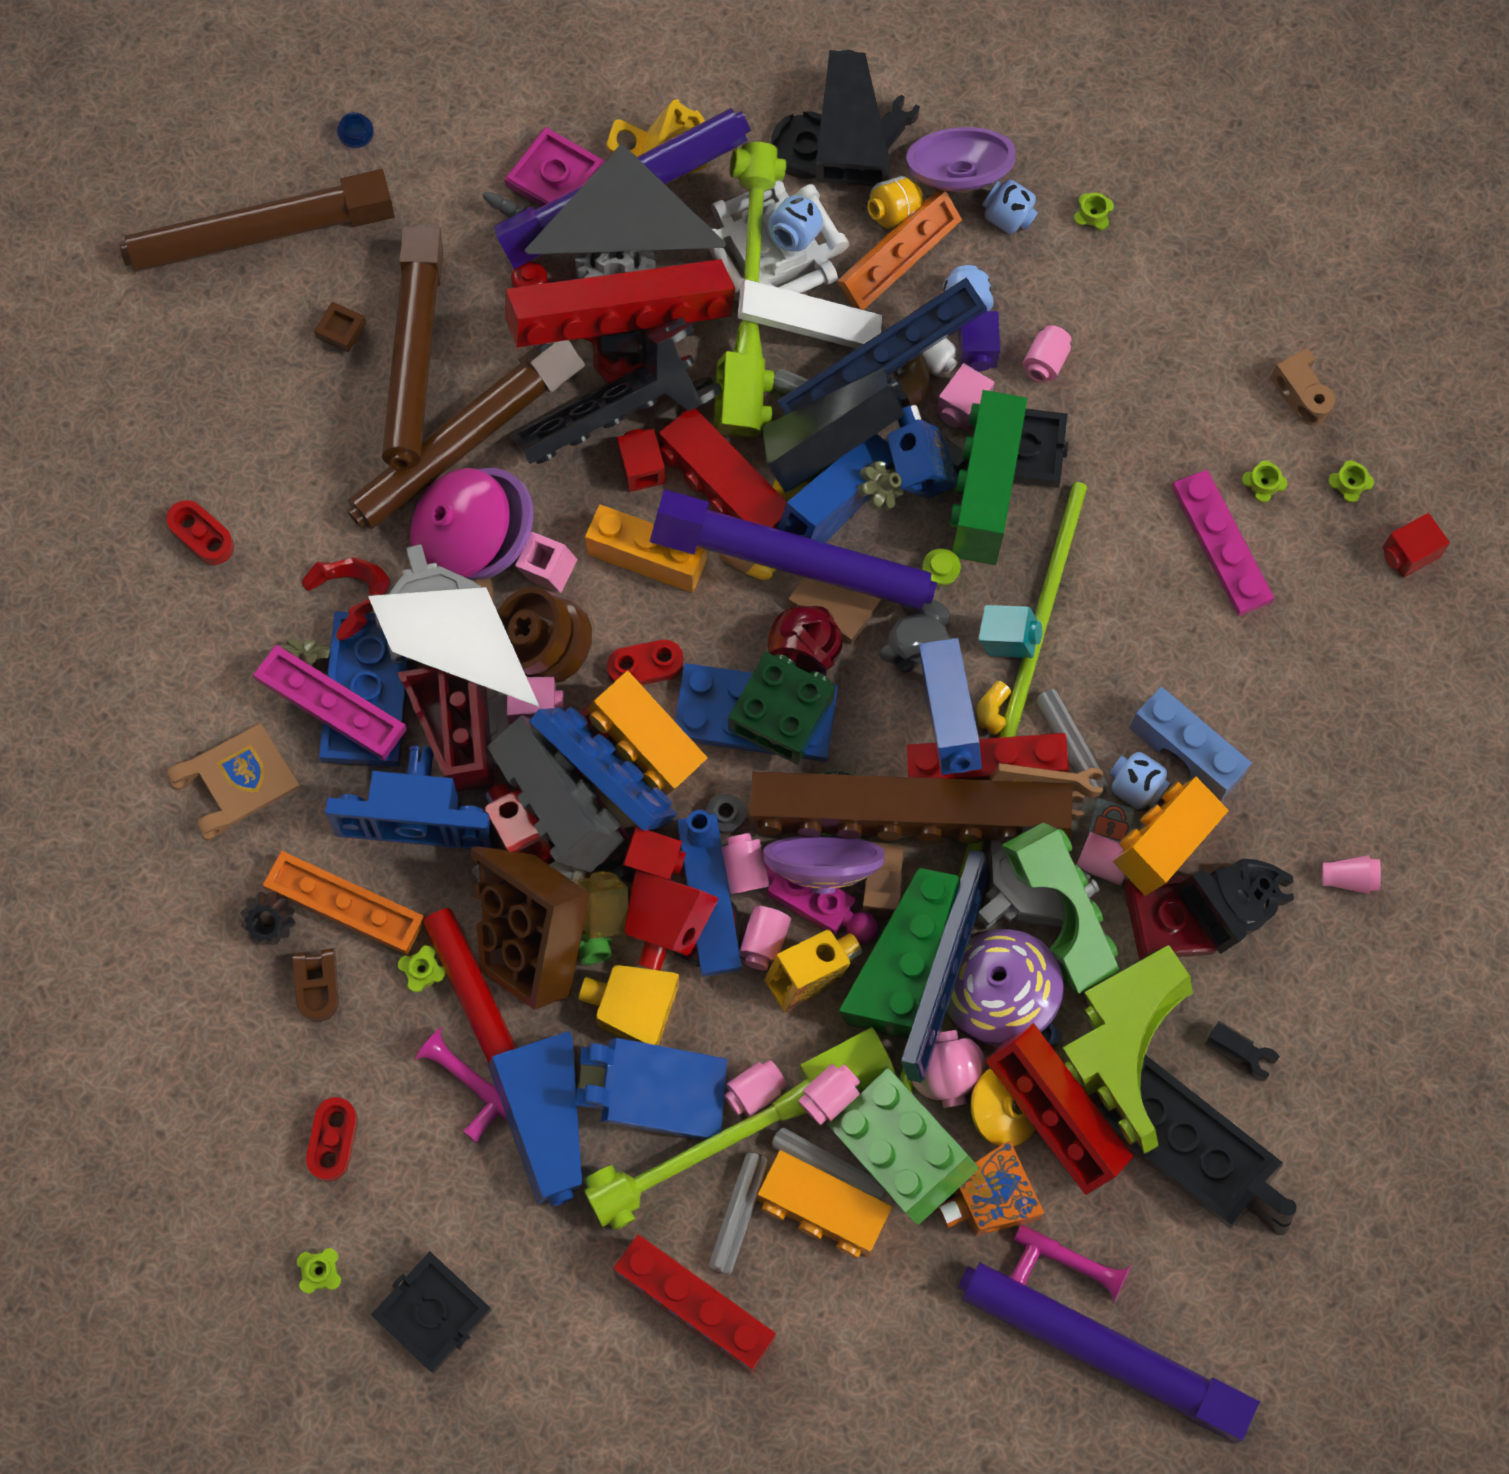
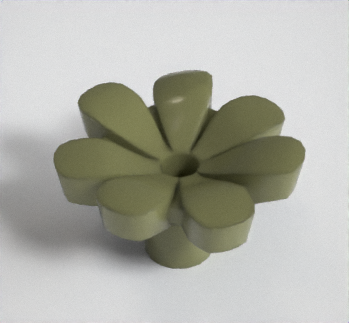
M882 461L872 462L870 466L861 469L860 475L866 480V483L858 485L859 495L862 497L870 495L868 503L874 510L881 506L884 511L895 506V498L903 495L904 491L900 488L902 481L896 470H886L885 463Z
M287 639V645H280L281 648L312 667L317 659L328 658L331 648L328 645H317V640L315 639L305 640L303 644L298 639Z

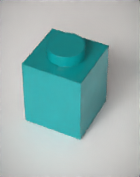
M985 605L978 641L987 654L996 657L1033 658L1035 645L1040 644L1042 639V624L1037 620L1031 608L1025 606Z

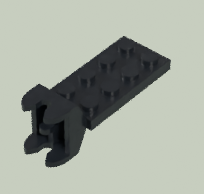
M679 317L644 333L643 367L641 366L628 374H624L510 434L509 436L515 448L529 464L533 462L541 464L555 457L557 454L556 450L567 444L575 446L583 443L590 437V432L602 426L603 428H610L617 425L624 419V414L634 409L641 411L651 407L657 402L656 398L664 393L688 411L717 396L722 391L719 383L714 384L711 377H705L694 382L691 381L686 368L693 365L694 360L691 355L680 358L674 345L694 331L691 322L686 324L684 318Z

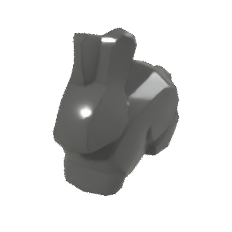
M932 600L931 604L924 603L921 610L899 604L912 616L897 620L888 635L886 646L882 647L878 652L882 660L893 662L902 673L909 672L921 664L919 644L951 639L945 627L951 620L950 612L943 604L936 600Z

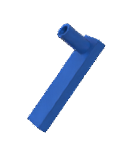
M695 810L688 818L677 820L679 838L682 841L681 851L686 852L684 870L687 886L718 897L717 904L696 942L701 976L742 971L727 875L721 852L722 845L717 814L709 815L704 810Z

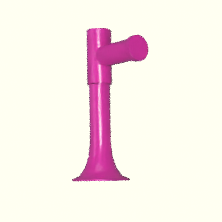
M440 1027L422 1046L414 1061L420 1058H428L439 1063L486 1103L485 1107L470 1125L462 1131L477 1143L478 1138L498 1114L507 1121L505 1111L495 1086L490 1082H486L447 1048L441 1035L443 1027Z
M1021 1224L1014 1241L1025 1246V1249L1009 1277L1027 1285L1026 1281L1039 1254L1051 1260L1055 1259L1101 1283L1111 1294L1112 1304H1114L1132 1265L1130 1264L1124 1269L1105 1267Z

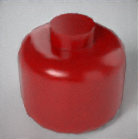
M529 261L513 269L511 275L512 288L548 283L547 272L539 263Z

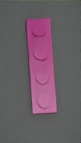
M1208 470L1173 482L1171 489L1237 616L1239 617L1271 604L1274 596Z
M278 645L274 646L253 674L255 681L385 761L407 730L404 723Z

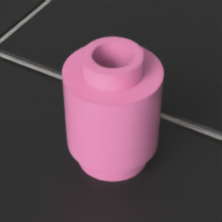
M1049 325L1044 330L1038 332L1022 363L1029 378L1040 383L1054 381L1057 378L1071 350V336L1065 330Z
M769 1059L763 1064L757 1062L728 1082L726 1085L729 1092L724 1096L736 1115L744 1112L749 1118L781 1097V1091L787 1088L788 1085L777 1066Z
M830 1064L803 1090L804 1095L798 1102L819 1125H822L827 1119L832 1121L860 1095L855 1088L860 1081L844 1064L840 1068Z

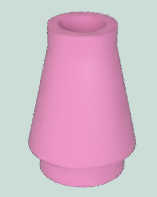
M1370 855L1336 862H1323L1322 886H1332L1369 895L1370 891H1380V859H1370Z

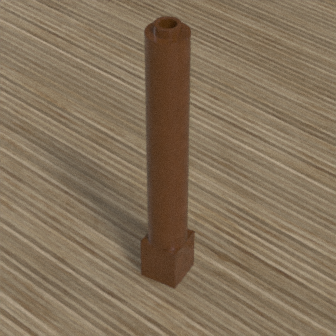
M383 169L340 178L341 186L125 235L126 243L120 244L125 266L132 265L134 272L347 222H351L353 228L395 218Z
M403 226L400 254L401 280L382 447L383 461L398 471L409 470L417 466L421 458L437 286H440L443 261V243L440 227Z
M569 340L536 345L518 360L520 362L519 365L422 441L421 458L417 466L405 471H398L388 467L350 497L348 503L351 507L347 510V513L360 528L366 525L372 530L546 391L553 392L582 369L585 363Z

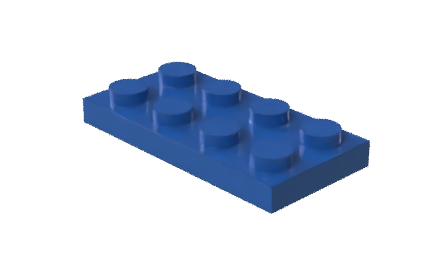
M334 611L328 677L404 723L407 691L397 672L409 671L410 660L406 661L405 656L401 655L402 663L391 662L385 634L376 626V613L365 615L367 623L355 635L342 641L337 640L335 635L349 613ZM323 723L319 758L321 763L400 766L402 737L385 761Z
M685 663L675 722L694 743L776 755L728 731V717L753 673ZM834 685V700L802 759L827 762L838 685Z
M566 707L539 709L529 720L537 730L643 831L668 826L677 816V813L670 807L672 804L670 798L657 788L652 790L642 780L644 775L640 769L629 761L623 762L614 753L615 746L601 734L595 735L585 726L587 724L586 718L572 707L568 709Z

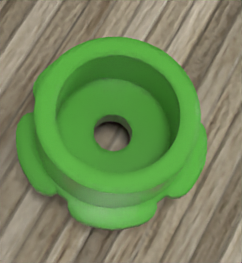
M599 931L583 934L578 951L581 964L593 965L608 960L612 956L610 945L613 943L610 937H603Z

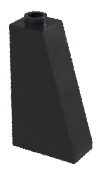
M829 50L816 159V182L875 186L877 183L889 180L890 159L866 53L853 50Z
M885 368L879 369L762 426L767 464L783 491L786 493L904 416L901 400L906 398V394L898 378L896 377L891 380Z

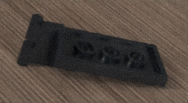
M1145 1055L1141 1071V1099L1146 1113L1156 1130L1159 1146L1144 1154L1137 1142L1129 1144L1118 1125V1122L1122 1120L1115 1109L1108 1111L1102 1103L1098 1110L1122 1142L1228 1228L1231 1229L1248 1211H1251L1271 1227L1275 1234H1286L1297 1210L1296 1203L1291 1199H1287L1269 1185L1281 1169L1283 1162Z

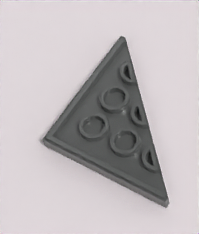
M621 143L524 251L528 254L707 249L724 248L727 243Z

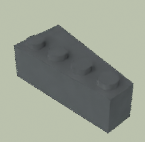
M521 715L487 747L507 781L515 788H521L522 792L517 798L523 808L539 818V821L534 826L540 837L543 839L548 838L555 845L549 851L555 862L592 872L626 841L618 830L621 827L620 822L608 809H602L596 800L599 796L598 792L591 783L578 776L574 770L576 766L529 722L530 718Z

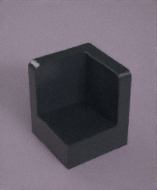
M641 330L602 335L601 353L603 355L631 356V365L640 364Z

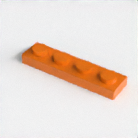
M936 190L921 204L917 211L904 219L837 280L853 308L866 309L962 221L946 191Z
M282 850L262 885L269 892L275 891L278 896L287 897L290 902L408 955L425 919L423 915Z

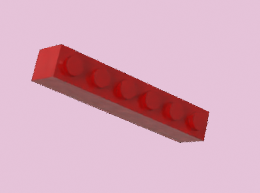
M722 259L510 288L506 289L505 320L514 343L518 348L655 328L679 317H683L686 323L732 316L735 286Z

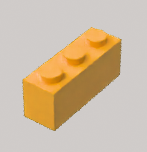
M599 504L585 536L587 555L687 592H694L707 562V550L696 547L694 555L651 543L653 523Z
M628 670L586 708L591 714L589 718L592 724L604 734L608 732L618 743L616 748L621 756L631 763L635 762L643 770V778L652 789L657 788L666 795L677 788L708 758Z
M1197 776L1184 785L1177 781L1161 796L1165 803L1161 807L1157 804L1140 819L1144 826L1140 830L1137 828L1133 829L1119 843L1123 850L1112 862L1145 896L1167 883L1229 811Z
M782 1150L779 1151L757 1195V1201L763 1204L761 1210L766 1214L781 1221L784 1220L785 1216H788L800 1223L798 1229L803 1233L818 1240H821L822 1236L825 1235L838 1242L836 1248L839 1251L856 1259L859 1258L860 1254L869 1257L893 1207Z

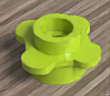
M1100 193L1082 194L1078 200L1080 204L1079 211L1074 215L1076 224L1080 226L1085 224L1095 226L1100 231L1107 229L1109 226L1108 214L1114 208L1113 202ZM1091 210H1096L1097 213L1092 214Z
M1266 460L1261 461L1252 472H1245L1242 477L1243 485L1250 487L1255 493L1256 500L1261 503L1268 502L1271 499V495L1277 491L1282 492L1287 487V480L1285 477H1282L1281 470L1272 462ZM1266 479L1268 483L1263 484L1261 480Z
M1349 460L1344 463L1338 473L1330 475L1328 483L1330 487L1337 488L1344 495L1346 502L1355 503L1363 491L1372 489L1374 479L1363 465ZM1348 480H1354V484H1349Z
M423 946L418 953L410 957L403 956L398 962V968L406 974L409 980L407 985L412 992H421L424 988L431 986L435 982L439 983L445 978V970L442 966L438 965L435 959L436 951L431 946ZM425 966L426 969L424 972H419L418 968Z
M326 1248L322 1253L311 1255L309 1252H303L299 1255L297 1265L301 1268L302 1280L299 1283V1287L304 1293L312 1294L316 1289L323 1290L326 1288L335 1290L340 1286L341 1277L337 1274L336 1266L339 1256L334 1249ZM318 1267H321L323 1269V1272L320 1275H317L315 1273V1270Z

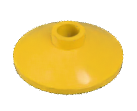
M991 1068L980 1076L972 1092L971 1115L974 1125L980 1135L994 1145L1001 1146L1008 1141H1011L1013 1146L1019 1145L1026 1141L1036 1128L1017 1103L1015 1111H1013L1012 1103L1014 1099Z

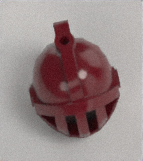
M799 605L787 609L777 616L772 624L767 646L769 654L773 656L776 654L784 655L794 661L796 667L808 673L815 671L826 676L827 671L835 665L834 662L840 656L843 640L840 628L828 609L823 606Z

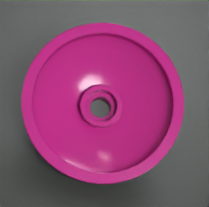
M458 469L443 475L425 491L415 508L410 526L411 547L422 545L427 564L436 562L437 567L441 566L465 578L476 574L495 557L505 539L509 525V504L505 491L493 477L477 469Z

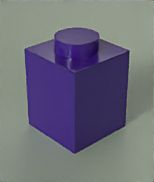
M987 311L958 330L960 367L964 363L977 372L997 368L1000 354L998 311Z

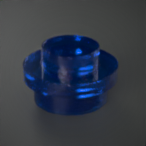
M352 112L346 114L341 119L337 127L339 140L345 146L361 148L372 140L374 129L372 122L361 113Z

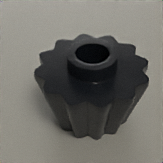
M272 891L269 894L258 892L255 898L247 899V907L240 913L244 919L241 927L248 931L249 939H257L261 945H265L268 942L277 945L281 938H288L290 936V928L294 927L296 922L292 917L295 909L288 905L287 897H279L275 891ZM265 911L271 913L275 918V923L266 924L263 922L262 913Z

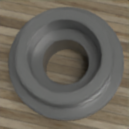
M720 794L714 797L707 805L706 812L709 815L717 814L720 833L736 831L745 820V807L742 801L734 795ZM723 807H729L732 809L733 814L730 817L724 818L719 815L718 811Z

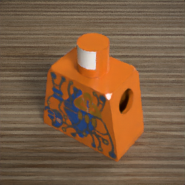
M1011 1141L1005 1142L975 1162L980 1169L955 1191L957 1197L943 1202L937 1208L946 1228L968 1219L975 1236L1040 1220L1044 1214Z

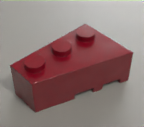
M434 667L397 672L412 702L413 709L423 726L425 735L445 778H453L456 791L495 786L493 757L487 747L491 743L487 687Z

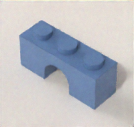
M1162 686L1136 712L1129 727L1156 752L1160 753L1162 749H1167L1180 757L1190 770L1189 780L1197 776L1220 802L1242 780L1252 764L1251 761Z

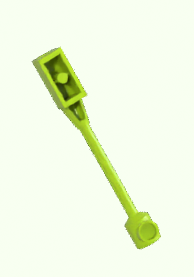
M749 142L743 144L741 148H734L729 167L730 177L739 179V185L749 191L744 280L747 279L758 283L764 192L773 189L776 181L782 182L786 171V160L777 158V148L765 142ZM743 319L738 328L734 352L726 351L717 362L716 383L720 384L722 391L715 396L713 427L721 435L757 437L762 433V426L771 423L772 407L763 405L764 392L770 393L772 391L774 371L765 369L766 361L763 358L758 324Z
M871 1027L802 1063L798 1072L803 1082L777 1098L768 1108L633 1178L621 1170L616 1172L614 1166L610 1165L585 1178L583 1181L587 1188L583 1191L601 1227L610 1224L613 1231H616L635 1221L636 1218L632 1212L640 1208L641 1193L779 1120L784 1121L808 1114L799 1104L798 1100L804 1095L803 1090L830 1064L835 1065L837 1068H840L843 1064L847 1066L860 1081L855 1087L858 1092L866 1089L887 1068L895 1073L892 1062L874 1028Z

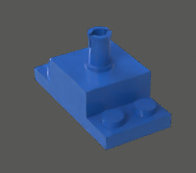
M418 745L410 747L407 774L372 771L368 801L350 794L340 795L339 799L327 798L325 814L336 837L471 849L476 846L494 849L495 834L489 813H485L483 809L475 806H461L459 808L460 801L453 778L431 776L434 753L430 747L423 746L422 753L419 752Z

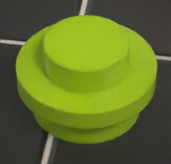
M940 548L932 550L925 556L922 570L931 572V581L937 582L938 586H945L953 583L958 578L961 563L955 553L948 549Z

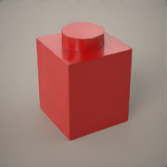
M654 428L645 431L643 429H633L626 432L623 436L617 437L618 455L629 492L666 484L665 467Z
M1427 513L1392 532L1382 548L1388 565L1394 570L1397 569L1402 577L1405 578L1441 558L1450 542L1432 516Z
M636 826L633 829L622 866L670 880L672 873L680 874L686 852L680 851L682 841L649 830L643 831L640 827Z

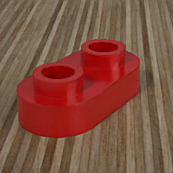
M183 500L175 503L169 509L166 521L171 533L201 561L209 565H218L226 562L232 556L234 542L229 531L198 503ZM188 519L195 521L189 528L182 527L183 522ZM213 543L221 544L220 549L217 551L208 550Z
M666 639L619 648L608 658L607 673L611 682L614 683L627 671L621 669L619 665L623 661H630L633 666L628 671L641 685L675 678L683 668V652L677 643ZM661 653H667L671 656V659L662 662L657 657Z
M332 1097L324 1100L318 1106L314 1115L306 1154V1165L315 1178L324 1182H332L341 1178L348 1170L358 1116L352 1104L344 1098ZM335 1114H342L344 1116V1123L339 1127H332L330 1125V1119ZM328 1154L335 1155L336 1162L332 1167L325 1168L322 1166L324 1156Z

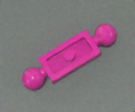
M765 863L768 880L772 882L767 889V896L823 930H830L834 936L841 925H843L847 929V934H853L859 944H866L875 939L878 933V922L873 915L867 912L855 914L851 912L856 902L854 897L839 888H836V891L830 894L814 893L811 891V887L790 882L772 871Z

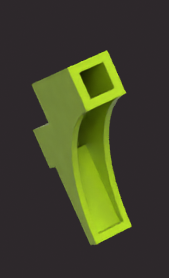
M1169 945L1085 991L1088 1008L1084 1009V1014L1094 1030L1063 1047L1066 1059L1065 1065L1086 1094L1089 1096L1097 1091L1108 1111L1113 1109L1117 1111L1122 1119L1118 1122V1125L1129 1144L1137 1142L1144 1154L1159 1146L1156 1130L1146 1113L1141 1099V1071L1144 1057L1155 1031L1164 1018L1181 1001L1193 994L1191 976Z

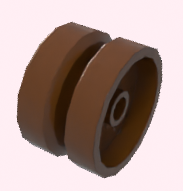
M531 586L517 590L507 597L498 609V615L525 675L529 677H554L555 683L562 682L574 675L585 662L592 644V626L587 613L577 604L559 598L556 594L545 589Z

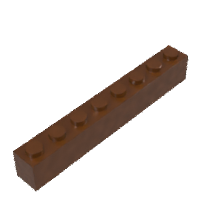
M753 771L749 818L753 831H758L768 836L779 835L782 832H798L799 835L804 837H818L821 833L838 834V836L846 839H856L861 837V835H877L883 840H898L901 836L917 837L925 842H937L941 838H953L967 844L979 843L981 840H998L999 843L1004 844L1044 822L1057 829H1062L1071 842L1073 783Z

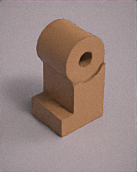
M1307 347L1278 363L1270 379L1298 418L1305 424L1316 426L1322 424L1328 418L1335 405V395L1329 387L1320 383L1311 370L1316 359Z
M872 841V843L884 849L885 862L874 874L866 878L862 912H867L875 918L891 919L900 903L904 845Z

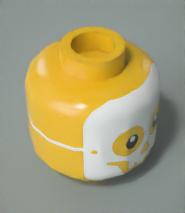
M905 176L895 177L877 183L872 188L867 205L868 212L872 219L876 220L882 227L886 229L896 228L904 219L921 207L924 197L917 183L912 182V180Z

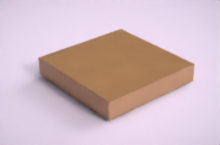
M832 541L829 543V544L838 546L837 544L833 543ZM804 577L788 598V604L793 608L802 605L823 606L828 609L840 628L842 639L852 644L884 599Z

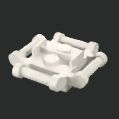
M776 181L773 189L764 192V200L771 197L773 199L763 203L759 283L801 294L822 283L829 285L838 280L837 272L828 259L843 253L850 244L846 236L838 232L820 203V194L814 185L804 186L794 196H803L812 200L817 205L823 218L821 232L826 239V243L818 245L814 239L806 249L797 252L783 250L771 239L768 220L778 206L789 197L783 182ZM749 191L726 202L719 200L711 204L713 215L721 227L718 230H712L727 243L743 273H745L748 210L744 211L742 219L736 222L733 221L731 215L748 208ZM724 248L704 249V251L710 252L714 260L722 259L735 286L734 300L738 301L740 285L744 278L740 276Z

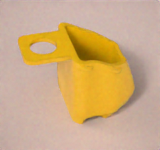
M675 99L665 107L648 132L623 120H615L612 124L606 147L609 151L614 152L619 146L617 134L621 131H627L634 136L636 141L635 148L629 151L638 157L703 123L705 119L698 110L693 111L682 105L679 99ZM709 162L688 172L685 175H689L705 169L708 166Z

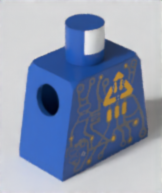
M916 405L904 407L905 415L898 419L900 428L890 432L887 437L896 473L901 477L902 483L900 488L928 499L957 487L958 476L941 431L938 427L921 420Z

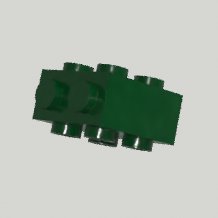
M764 652L728 717V731L799 765L834 700L835 686L831 684V681L825 675L815 671L808 673L796 667L794 661L784 655L776 654L773 656Z

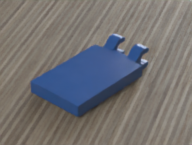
M621 1038L609 1040V1047L594 1043L590 1044V1048L581 1047L580 1064L606 1068L604 1088L595 1085H586L585 1089L577 1088L575 1105L601 1109V1122L700 1140H707L721 1132L727 1069L726 1058Z

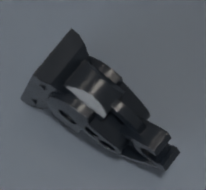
M1240 859L1229 868L1222 866L1211 874L1202 869L1174 887L1220 954L1239 943L1246 935L1262 927L1266 921L1276 914L1278 906L1286 905L1294 900L1293 893L1284 894L1279 888V885L1287 887L1292 884L1293 876L1272 864L1255 859Z

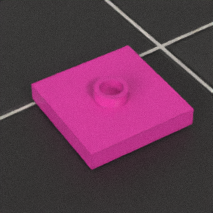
M545 127L504 179L505 186L542 207L584 185L605 161Z

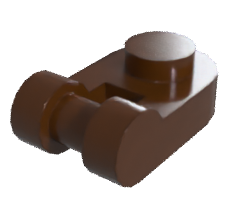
M323 949L321 954L307 955L306 952L293 953L295 994L299 1011L306 1019L312 1022H323L330 1019L336 1013L339 1005L335 949ZM322 970L323 978L309 980V971Z

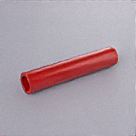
M445 908L427 916L423 920V925L489 1064L492 1056L516 1049L517 1047L452 909Z

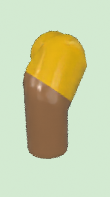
M720 554V559L725 563L761 581L772 578V573L777 570Z

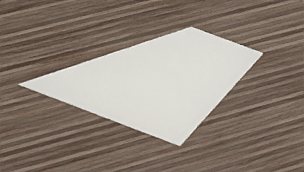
M486 587L368 596L392 652L539 707Z

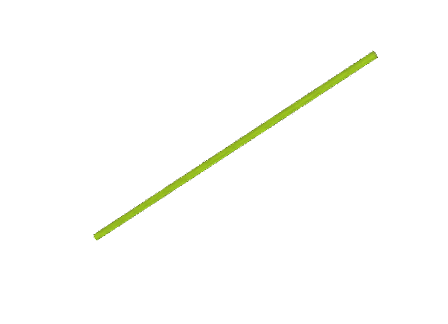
M1074 482L1035 611L1037 620L1042 624V639L1040 644L1035 645L1033 658L1021 659L1005 714L1006 724L1000 731L999 738L1016 736L1087 491V485L1081 482ZM981 840L979 843L967 844L958 875L960 880L970 850L982 852L985 840ZM902 1067L899 1080L912 1093L914 1085L912 1081L907 1079Z

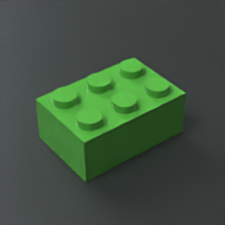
M889 1068L864 1089L832 1121L827 1123L917 1225L924 1221L980 1169Z

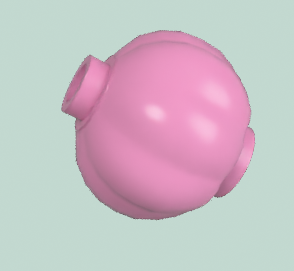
M957 1030L941 1032L938 1035L924 1081L922 1080V1083L912 1081V1084L924 1097L937 1101L941 1100L943 1108L967 1104L965 1095L973 1092L976 1082L986 1071L984 1055L979 1046L970 1038L958 1040Z

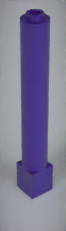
M729 108L641 154L637 158L666 185L748 142L745 134L751 132V129L742 111L735 114L733 109ZM582 186L537 210H534L532 206L494 226L496 237L514 269L542 255L528 254L524 250Z
M665 489L663 491L650 538L651 543L694 555L696 547L919 610L922 609L924 603L931 604L937 582L931 581V572L707 510L708 501Z
M981 1262L978 1263L976 1269L968 1266L957 1287L964 1292L961 1298L962 1301L1190 1417L1189 1421L1234 1444L1244 1440L1260 1401L1215 1378L1208 1379Z

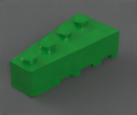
M982 390L980 404L972 403L968 425L975 426L973 437L966 436L962 459L969 460L967 471L960 470L956 488L957 493L963 494L961 505H953L950 527L956 528L952 552L959 559L996 565L1007 520L1027 397Z
M923 868L917 870L839 1009V1013L846 1025L862 1029L873 1027L876 1032L909 1038L960 883L958 875Z

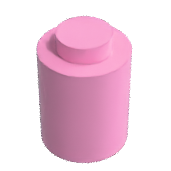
M1090 831L1077 865L1082 871L1121 886L1123 879L1129 880L1112 862L1123 850L1119 846V842Z
M750 833L728 837V845L721 847L730 894L769 887L760 839L752 840Z
M753 907L739 954L745 958L744 963L747 966L766 971L768 966L772 965L776 955L782 951L790 926L791 918L787 914L769 907Z

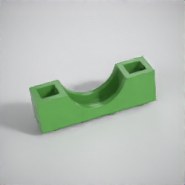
M1043 822L1002 844L1018 881L1031 888L1050 887L1061 900L1064 912L1063 926L1057 940L1049 949L1060 965L1064 985L1079 994L1119 972L1120 969L1115 960V957L1118 956L1117 948L1108 935H1104L1100 922L1103 921V916L1093 900H1089L1084 889L1088 885L1087 879L1081 868L1076 864L1074 865L1069 852L1072 851V845L1065 832Z

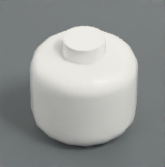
M947 338L922 353L926 359L929 372L934 376H939L945 371L950 373L957 364L955 358L958 349Z

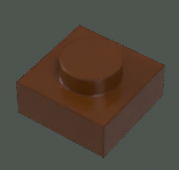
M331 302L315 328L314 333L317 339L349 353L366 325V319L362 314Z

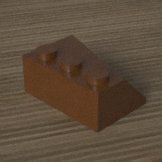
M480 846L471 848L472 862L478 863L480 881L474 883V896L476 899L481 900L482 921L477 923L480 970L533 1010L570 996L590 893L535 855Z

